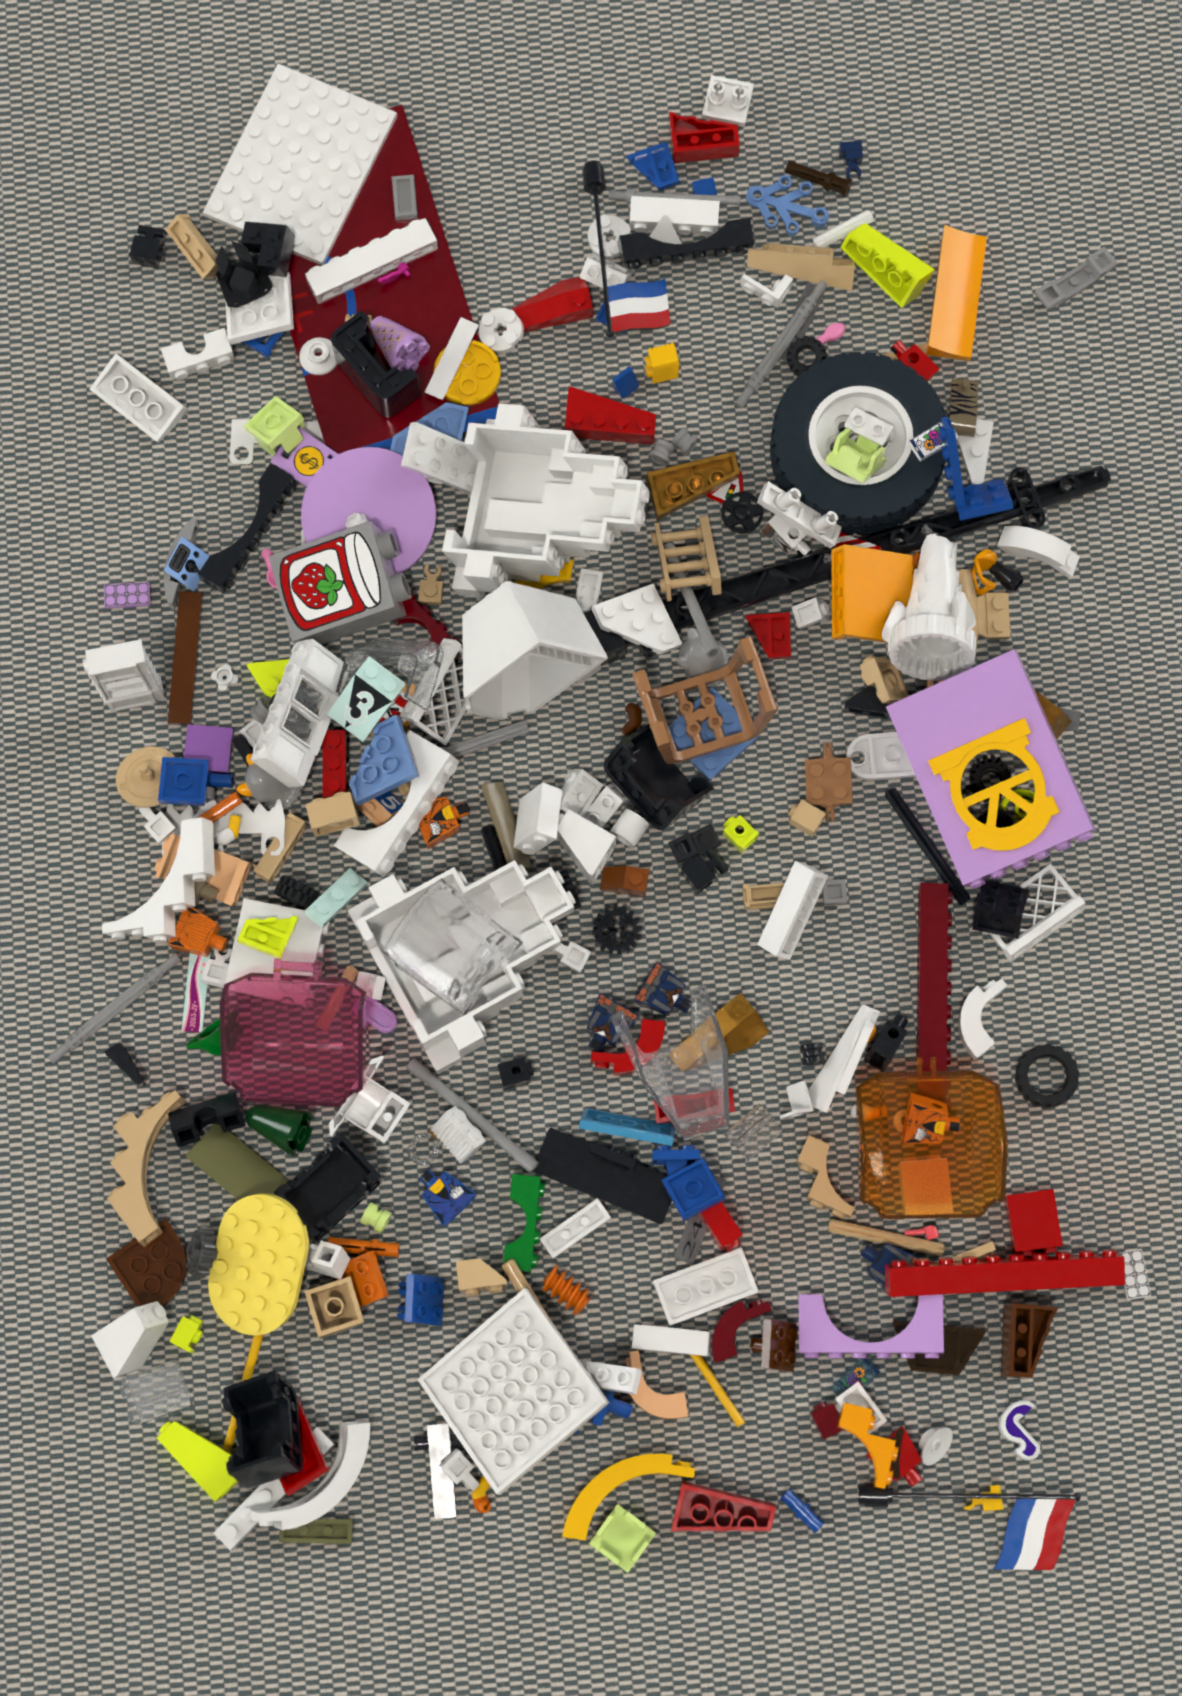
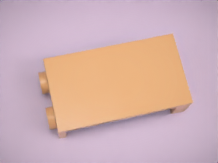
M171 833L170 837H166L162 847L165 850L162 859L159 858L154 868V871H156L155 877L160 879L166 878L176 858L180 841L179 835ZM214 849L215 876H212L208 885L219 891L215 899L223 901V903L230 906H237L252 863Z

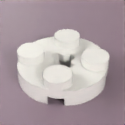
M604 214L600 216L604 258L612 260L614 257L620 256L617 243L619 236L631 234V228L620 217ZM595 220L588 230V243L592 252L600 256ZM611 233L616 239H611L607 242L605 235Z
M497 308L482 316L479 326V337L483 344L491 348L493 352L499 354L508 353L516 348L515 345L519 341L521 342L524 335V326L513 310ZM500 326H503L507 329L506 331H503V335L500 336L499 333L496 331L497 329H499Z

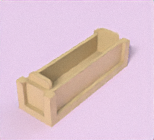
M177 214L165 230L201 278L214 279L215 273L219 270L216 264L217 254L191 222L189 214Z
M289 813L287 817L285 816L284 849H282L279 855H271V851H276L280 846L279 839L274 837L258 865L253 864V872L256 873L257 877L269 884L273 883L308 827L304 820L292 813Z
M785 883L755 886L743 884L744 911L774 908Z

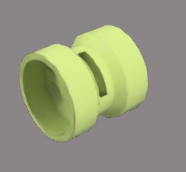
M371 1202L366 1208L360 1223L365 1226L371 1224L376 1232L382 1234L392 1213L387 1210L379 1211L378 1205Z

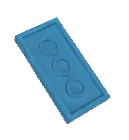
M585 1108L580 1119L579 1129L672 1146L676 1126L674 1124H657L653 1120Z

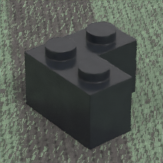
M245 221L241 243L248 248L250 253H260L258 267L265 275L287 277L295 234L287 225Z

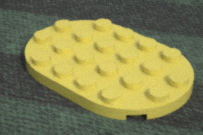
M266 1193L253 1194L235 1202L223 1216L216 1240L217 1257L210 1269L208 1280L210 1300L215 1312L227 1326L246 1335L267 1334L285 1324L292 1316L300 1294L309 1251L308 1231L306 1225H303L298 1216L296 1208L285 1199L276 1195Z

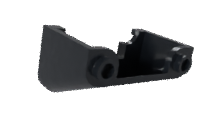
M650 724L622 739L604 762V770L609 778L657 830H664L672 825L714 790V787L704 777L696 776L689 781L675 764H667L655 742Z

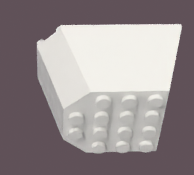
M506 581L462 615L463 694L467 713L498 720L508 719V714L526 711V715L532 714L608 659L606 652L575 598L562 594H555L546 590Z

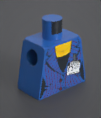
M428 1169L419 1178L428 1188L422 1194V1197L444 1228L477 1197L471 1189L447 1172H444L437 1178Z

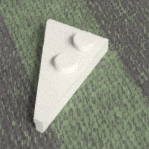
M977 419L975 436H959L957 440L965 469H967L971 480L970 484L978 485L984 483L994 424L992 421Z

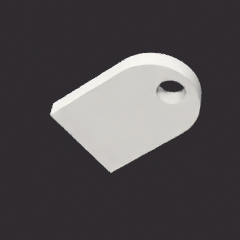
M897 732L861 735L854 739L848 747L846 758H851L854 753H860L864 757V761L861 764H856L851 759L852 774L861 780L874 781L916 777Z

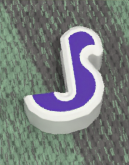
M1017 1401L1005 1408L999 1417L998 1428L1001 1435L1007 1441L1019 1445L1017 1449H1014V1454L1019 1459L1025 1461L1033 1460L1039 1455L1040 1445L1018 1420L1032 1409L1035 1404L1030 1401Z

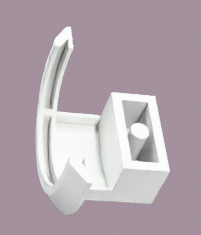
M383 1055L371 1059L352 1092L330 1121L329 1131L331 1137L344 1119L385 1144L411 1103L372 1080L373 1075L384 1059Z

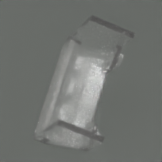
M376 638L350 651L346 655L335 692L339 694L343 692L355 673L370 656L378 663L398 664L399 672L409 677L404 697L422 709L429 710L444 656L443 648L437 643Z

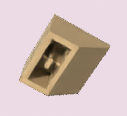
M338 792L332 797L325 799L316 798L311 803L305 804L311 829L315 837L360 825L358 809L350 792Z
M480 1258L456 1261L459 1291L461 1294L465 1293L466 1297L480 1296V1291L489 1290L490 1294L503 1293V1288H508L506 1278Z

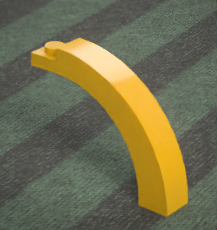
M671 1454L639 1455L611 1465L593 1478L576 1498L566 1519L562 1537L586 1541L588 1528L596 1509L602 1500L622 1483L648 1474H668L694 1478L695 1468H690L691 1463L676 1461V1465H672L673 1455Z

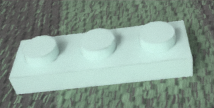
M349 868L306 909L305 915L323 928L366 887L367 881Z

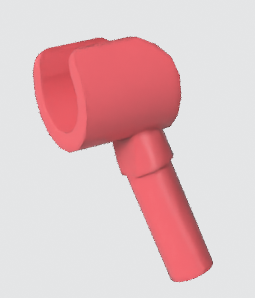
M933 1225L920 1229L904 1230L906 1236L925 1234L927 1240L939 1237L938 1230Z

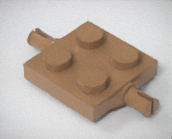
M823 743V757L805 760L806 802L813 806L825 808V821H830V812L831 821H835L834 807L853 804L851 758L834 757L832 754V743H828V752L827 743Z

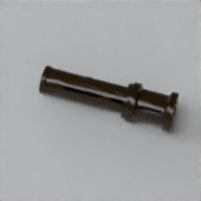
M792 160L788 161L785 169L786 174L821 185L825 191L832 190L842 194V197L845 198L849 193L853 180L836 176L834 172L827 174Z

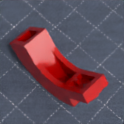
M642 1019L640 1038L631 1050L621 1054L591 1052V1064H594L597 1069H609V1066H614L613 1076H623L638 1072L652 1062L658 1054L663 1042L665 1021Z

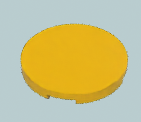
M475 340L470 342L446 392L445 398L458 405L471 406L486 401L494 394L500 383L501 368L499 360L491 348ZM444 348L438 355L435 361L434 371L446 348Z

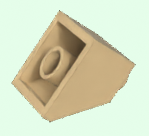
M351 1277L304 1291L316 1332L320 1339L344 1332L364 1323Z

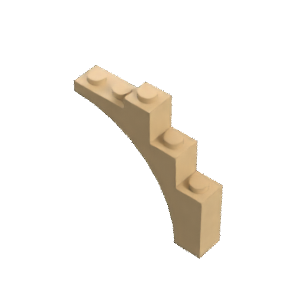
M176 1090L164 1094L160 1098L159 1103L153 1107L146 1108L139 1118L133 1112L122 1115L113 1126L129 1148L116 1153L114 1159L110 1162L126 1184L112 1190L111 1196L107 1200L143 1247L163 1233L154 1218L149 1203L146 1183L147 1169L152 1147L161 1129L169 1120L168 1113L178 1110L185 1104V1101Z

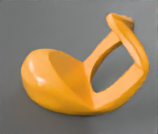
M985 549L975 556L971 570L975 591L979 596L996 587L994 582L982 576V572L990 569L998 559L995 552L990 549ZM976 573L981 583L986 586L980 590L976 580Z

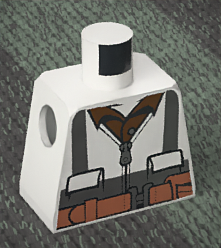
M776 514L761 529V532L785 554H788L793 549L801 557L805 556L812 549L803 540L807 535L805 532Z

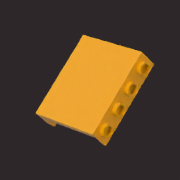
M845 544L831 549L832 639L841 640L850 637L887 643L882 639V630L894 602L900 601L907 607L908 598L911 595L914 570L912 555Z

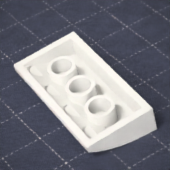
M118 354L113 356L90 387L92 392L156 442H160L188 411L187 407Z

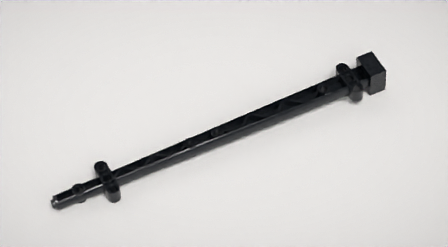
M1097 466L1034 486L1026 469L1021 467L1015 468L1007 480V489L1013 501V509L961 521L958 512L953 510L861 538L860 541L846 545L866 541L882 547L880 550L908 554L920 550L927 535L936 534L950 540L1019 517L1022 527L1041 531L1046 520L1043 508L1064 501H1070L1075 497L1108 487V482L1111 481L1110 473L1107 468L1104 469L1103 466ZM1013 478H1020L1022 479L1023 483L1017 484L1014 482ZM1068 484L1072 486L1073 490L1067 491L1063 485ZM1021 498H1028L1031 504H1024ZM1035 518L1038 520L1039 524L1033 525L1030 523L1029 519ZM900 538L904 541V544L897 545L893 540ZM836 547L721 581L722 594L712 595L711 586L693 589V592L706 621L832 579L831 549ZM682 593L671 596L672 601H667V598L661 599L676 631L695 625L690 612L684 614L679 610L680 607L687 606ZM592 610L585 612L588 623L607 654L608 659L601 663V666L625 659L626 648L636 644L623 639V636L611 631L609 633L600 629ZM642 644L637 645L644 657L649 658L657 654L651 648H646Z

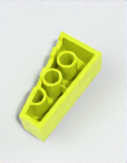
M866 223L848 233L840 247L901 308L920 295L935 270Z

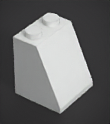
M570 809L565 814L561 813L559 815L557 839L588 883L593 885L616 848V836Z
M156 1301L131 1309L91 1335L113 1378L142 1368L169 1321L166 1317L165 1309Z

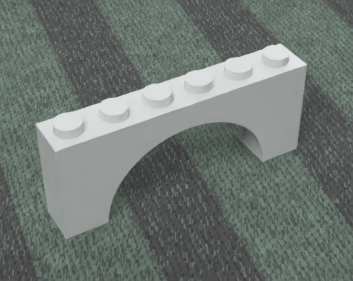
M409 730L406 737L419 777L411 780L409 794L401 809L392 819L377 828L361 831L351 828L344 829L334 845L340 851L383 878L391 871L395 860L405 850L406 843L412 834L418 830L423 817L431 810L433 802L442 793L444 785L450 776L455 773L459 761L450 753Z

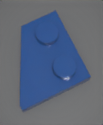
M667 141L627 155L628 161L659 191L680 184Z

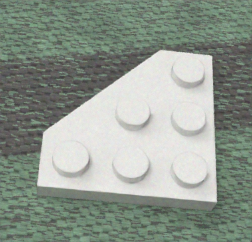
M654 584L596 604L591 608L600 629L623 636V639L634 644H642L649 647L655 653L661 655L682 645Z

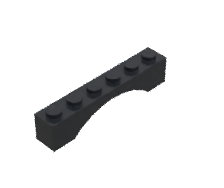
M750 218L730 220L712 236L689 244L661 242L650 238L642 232L620 235L617 242L622 268L628 267V269H637L641 265L646 264L659 266L663 262L668 261L674 264L681 263L684 259L690 258L698 261L712 255L720 258L734 252L742 255L748 253V249L753 248L755 244Z
M271 463L258 481L260 491L259 505L250 527L233 545L221 552L210 555L198 573L202 582L222 594L225 593L226 589H231L234 585L236 574L239 570L242 571L248 562L247 557L251 552L256 551L260 543V537L263 533L266 534L272 525L271 520L275 515L280 514L284 506V500L287 496L290 497L296 488L294 477Z

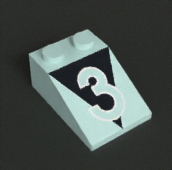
M369 656L326 715L360 741L364 742L376 724L379 723L403 692L406 683Z

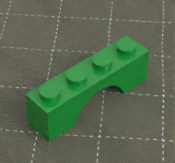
M512 1174L510 1200L517 1203L523 1209L526 1215V1227L523 1234L516 1241L505 1245L503 1264L513 1259L522 1273L531 1274L532 1268H537L538 1254L533 1253L534 1244L539 1245L540 1230H536L537 1221L542 1219L543 1207L538 1206L539 1197H544L545 1183H541V1177Z

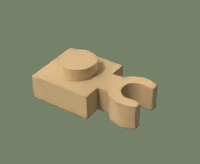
M426 565L424 572L427 580L420 579L418 602L419 604L441 605L443 581H437L442 575L441 566L437 567L435 574L429 573V565Z

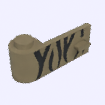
M966 378L963 380L952 379L950 412L949 416L946 417L950 418L958 436H975L979 381H972Z

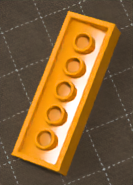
M944 225L926 355L971 361L987 236L967 233Z

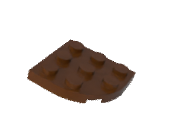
M166 1218L158 1223L163 1233L148 1245L143 1247L137 1239H134L106 1258L137 1307L156 1301L164 1307L178 1294L185 1281L187 1273L185 1248Z

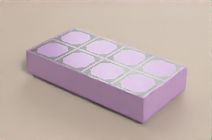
M149 582L104 585L105 609L151 606Z

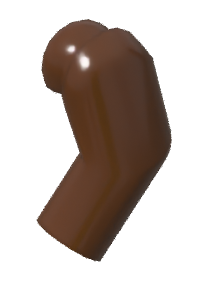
M629 703L625 708L629 721L620 731L626 737L631 735L642 724V712L638 704Z

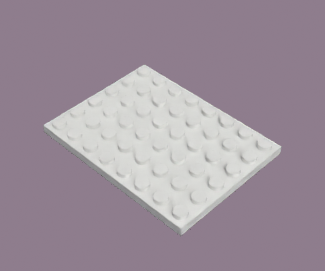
M277 64L203 211V216L240 232H243L245 221L287 225L295 234L292 253L319 265H324L397 118V112Z

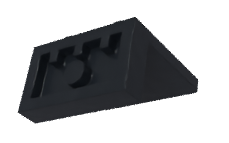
M985 881L986 884L982 886L975 908L972 930L1018 939L1029 890L1018 886Z

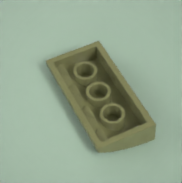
M214 1124L202 1136L201 1141H198L185 1156L237 1200L259 1193L274 1195L273 1192L283 1183L287 1185L289 1182L286 1177L230 1131L223 1133L221 1126L218 1124Z

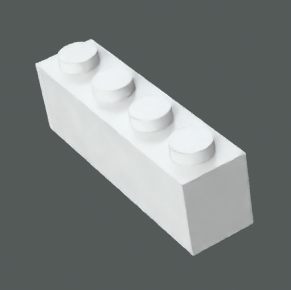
M631 196L630 228L639 233L653 231L661 218L667 215L675 231L681 235L695 233L702 236H712L718 231L720 201Z

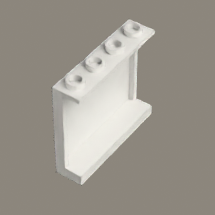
M244 898L223 987L224 990L228 993H244L303 1005L304 1008H308L309 1002L313 1003L315 989H312L313 982L319 978L320 967L317 964L319 957L323 958L325 944H322L324 935L329 933L330 922L321 928L305 915L306 910ZM291 916L298 917L297 925L281 959L237 942L246 919L258 918L264 920L276 917V919L291 918Z

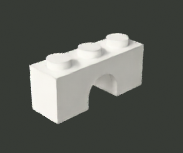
M225 328L204 334L205 348L196 355L186 352L182 342L161 348L171 380H183L190 374L196 372L204 373L212 367L225 366L235 360Z
M322 1240L319 1246L309 1242L305 1269L341 1279L350 1261V1257L341 1246Z

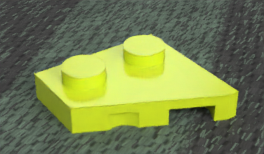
M289 659L255 662L246 665L265 696L272 698L277 693V687L282 680L284 669Z
M291 916V918L287 919L272 917L264 920L258 918L246 919L237 942L281 959L297 925L298 917Z

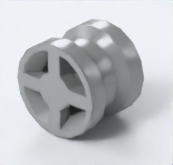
M684 427L675 435L671 444L675 448L678 447L681 450V454L686 456L693 450L699 439L696 436H691L689 430Z
M655 439L653 442L654 448L649 452L648 458L657 464L667 466L670 462L669 456L674 453L675 447L665 440Z
M262 695L257 700L258 704L253 705L250 709L251 716L261 724H264L266 721L271 700L270 697Z

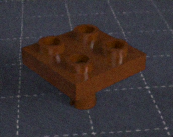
M763 1319V1337H753L750 1342V1348L753 1353L762 1352L761 1368L794 1372V1365L796 1363L795 1341L797 1340L796 1324Z

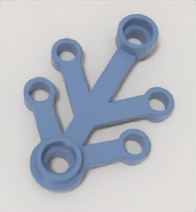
M788 175L781 176L778 182L766 188L753 186L747 191L746 200L748 204L759 209L765 220V226L768 229L772 230L777 227L778 217L770 213L767 205L776 208L786 227V233L790 236L798 234L799 224L792 220L788 211L811 218L812 224L816 227H824L828 223L829 213L825 208L811 209L792 203L801 197H808L812 194L813 186L810 182L801 183L798 189L779 198L771 195L780 190L786 191L790 189L792 180ZM785 180L788 181L789 184L783 185L781 182ZM808 187L810 190L808 192H805L802 190V188ZM760 194L761 197L755 198L753 195ZM822 213L824 217L819 218L816 214ZM773 219L775 223L769 224L767 221ZM795 226L796 230L791 231L789 230V227Z

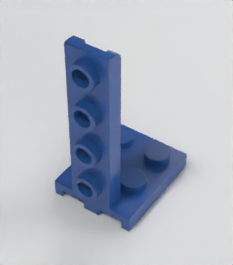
M949 417L941 418L942 427L938 429L940 439L945 443V447H941L943 459L944 461L947 460L948 466L944 467L946 479L950 480L951 485L947 486L949 499L954 502L956 512H958L960 521L1013 509V501L1003 479H993L987 483L971 484L963 488L955 429Z

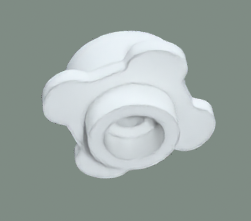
M228 664L223 665L211 674L212 680L217 682L218 689L221 691L227 690L228 686L238 682V676L232 673L231 666Z

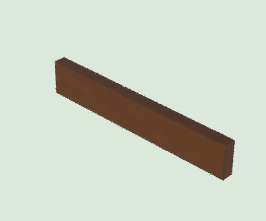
M179 591L168 724L171 725L192 724L203 600L202 592Z

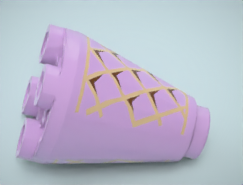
M378 316L370 323L371 333L391 369L396 366L400 371H408L410 368L416 371L419 366L418 363L430 349L426 339L386 317Z

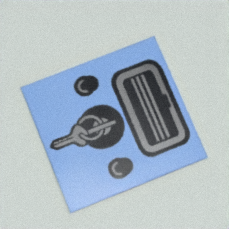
M181 537L164 571L194 592L200 582L198 573L209 558V555L184 537Z

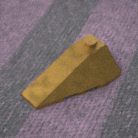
M740 992L669 1053L668 1057L682 1073H685L741 1050L751 1048L765 1037L769 1030L756 1010Z

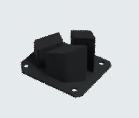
M232 241L240 262L232 265L223 246H221L216 258V264L219 268L216 277L227 306L238 308L267 295L273 286L269 276L265 275L258 267L259 254L251 256L246 246Z

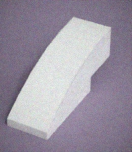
M634 1324L632 1349L709 1356L711 1332Z

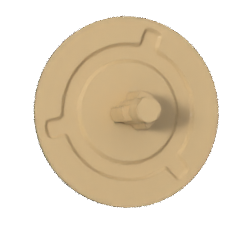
M144 747L130 753L121 762L116 773V787L121 797L136 807L148 808L160 805L158 795L162 757H176L168 750L160 747Z

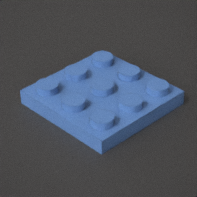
M713 687L710 688L708 691L715 697L717 714L723 720L722 730L724 736L727 737L742 732L743 730L735 709ZM701 697L693 703V712L701 708ZM679 716L668 727L675 747L682 751L694 747L692 739L686 735L684 718ZM708 719L703 723H699L703 744L716 740L714 732L708 728ZM759 736L745 743L689 761L710 782L754 743Z

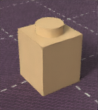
M801 800L799 805L794 804L788 814L791 817L789 824L813 838L826 813Z

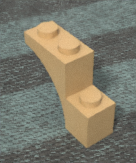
M808 1135L796 1164L800 1165V1170L808 1174L817 1173L806 1199L810 1201L811 1206L823 1210V1207L831 1210V1215L839 1219L850 1218L855 1207L846 1203L835 1192L828 1177L826 1162L830 1144Z

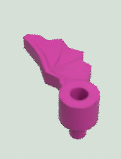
M402 262L397 266V271L379 278L378 281L384 285L396 280L401 274L409 277L411 275L408 272L409 267L405 262Z

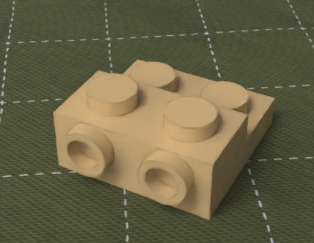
M870 656L862 660L863 663L859 665L862 671V680L867 686L877 688L876 694L882 703L893 704L909 696L901 672L891 663V659Z

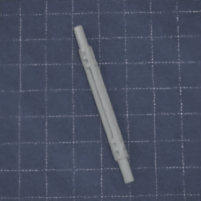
M820 280L810 296H806L745 384L746 388L735 402L738 408L742 409L753 392H757L816 307V301L827 287L824 281Z
M174 953L160 966L152 968L64 1040L65 1043L47 1056L48 1059L54 1064L71 1049L75 1050L164 977L163 974L181 961V959Z

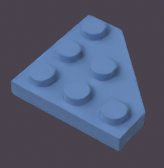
M446 402L416 422L461 441L469 407ZM409 427L393 436L390 451L403 456Z
M397 715L376 724L373 731V739L370 745L366 746L360 758V767L356 775H353L349 782L354 801L359 806L419 777L401 718Z

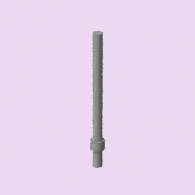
M636 189L609 191V200H626V203H631V196L720 201V204L723 205L741 204V196L636 192Z

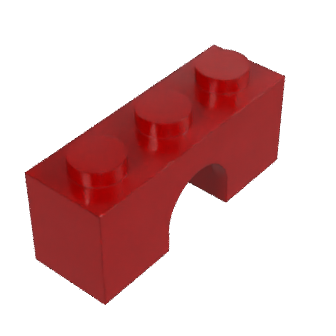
M327 730L323 739V799L332 797L338 792H348L346 774L348 736L346 730Z

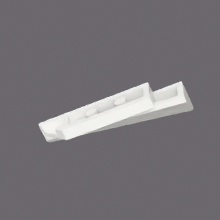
M866 1005L860 1007L808 1090L813 1107L827 1113L836 1091L845 1095L880 1011Z

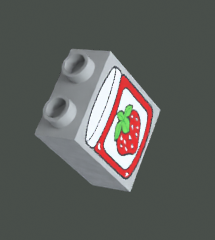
M369 521L268 556L293 643L296 644L298 641L314 639L322 645L407 616L403 601L411 599V591L403 573L395 575L391 559L399 556V549L395 537L390 530L383 532Z

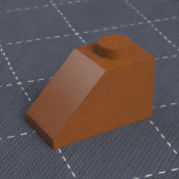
M631 866L603 867L600 890L646 897L649 869Z

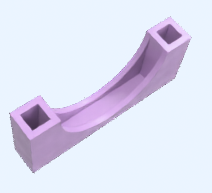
M799 1294V1353L804 1354V1358L817 1359L819 1354H828L830 1359H841L843 1354H852L854 1359H865L867 1354H876L878 1359H890L891 1354H901L902 1359H914L915 1354H925L926 1359H938L939 1354H944L943 1294L919 1296L916 1312L908 1326L895 1337L874 1343L857 1341L841 1333L832 1324L827 1315L823 1294Z

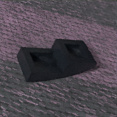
M712 824L668 842L678 864L691 856L695 858L706 853L711 848L715 849L722 846Z

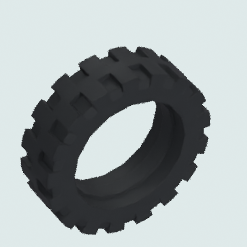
M1052 1044L1035 1046L1022 1056L1016 1067L1015 1082H1017V1089L1026 1101L1031 1102L1036 1107L1050 1108L1060 1106L1075 1093L1078 1087L1080 1073L1077 1069V1062L1073 1060L1072 1055L1068 1051L1062 1050L1063 1048L1060 1046H1052ZM1050 1057L1062 1064L1067 1078L1065 1086L1060 1092L1055 1095H1043L1031 1087L1028 1080V1070L1035 1060Z

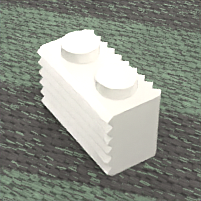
M456 1106L446 1111L431 1127L434 1135H437L440 1142H443L446 1149H449L452 1156H455V1159L461 1164L471 1158L486 1142L481 1131L474 1127L466 1118V1114Z

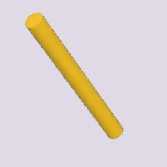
M690 1355L737 1428L745 1423L744 1419L703 1357Z

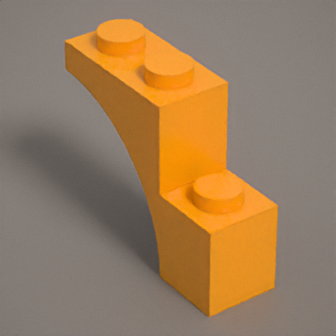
M844 1402L837 1427L855 1435L864 1444L874 1465V1487L885 1489L886 1485L891 1484L893 1471L889 1469L891 1461H896L899 1447L895 1446V1440L867 1434L868 1429L873 1430L876 1416L872 1415V1409Z

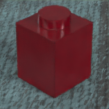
M826 1401L813 1407L814 1412L810 1416L822 1440L844 1430L837 1427L839 1415L833 1403L827 1405Z

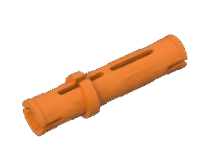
M328 1237V1243L341 1246L346 1253L365 1254L374 1251L376 1258L377 1256L399 1257L400 1243L379 1242V1239L368 1241Z

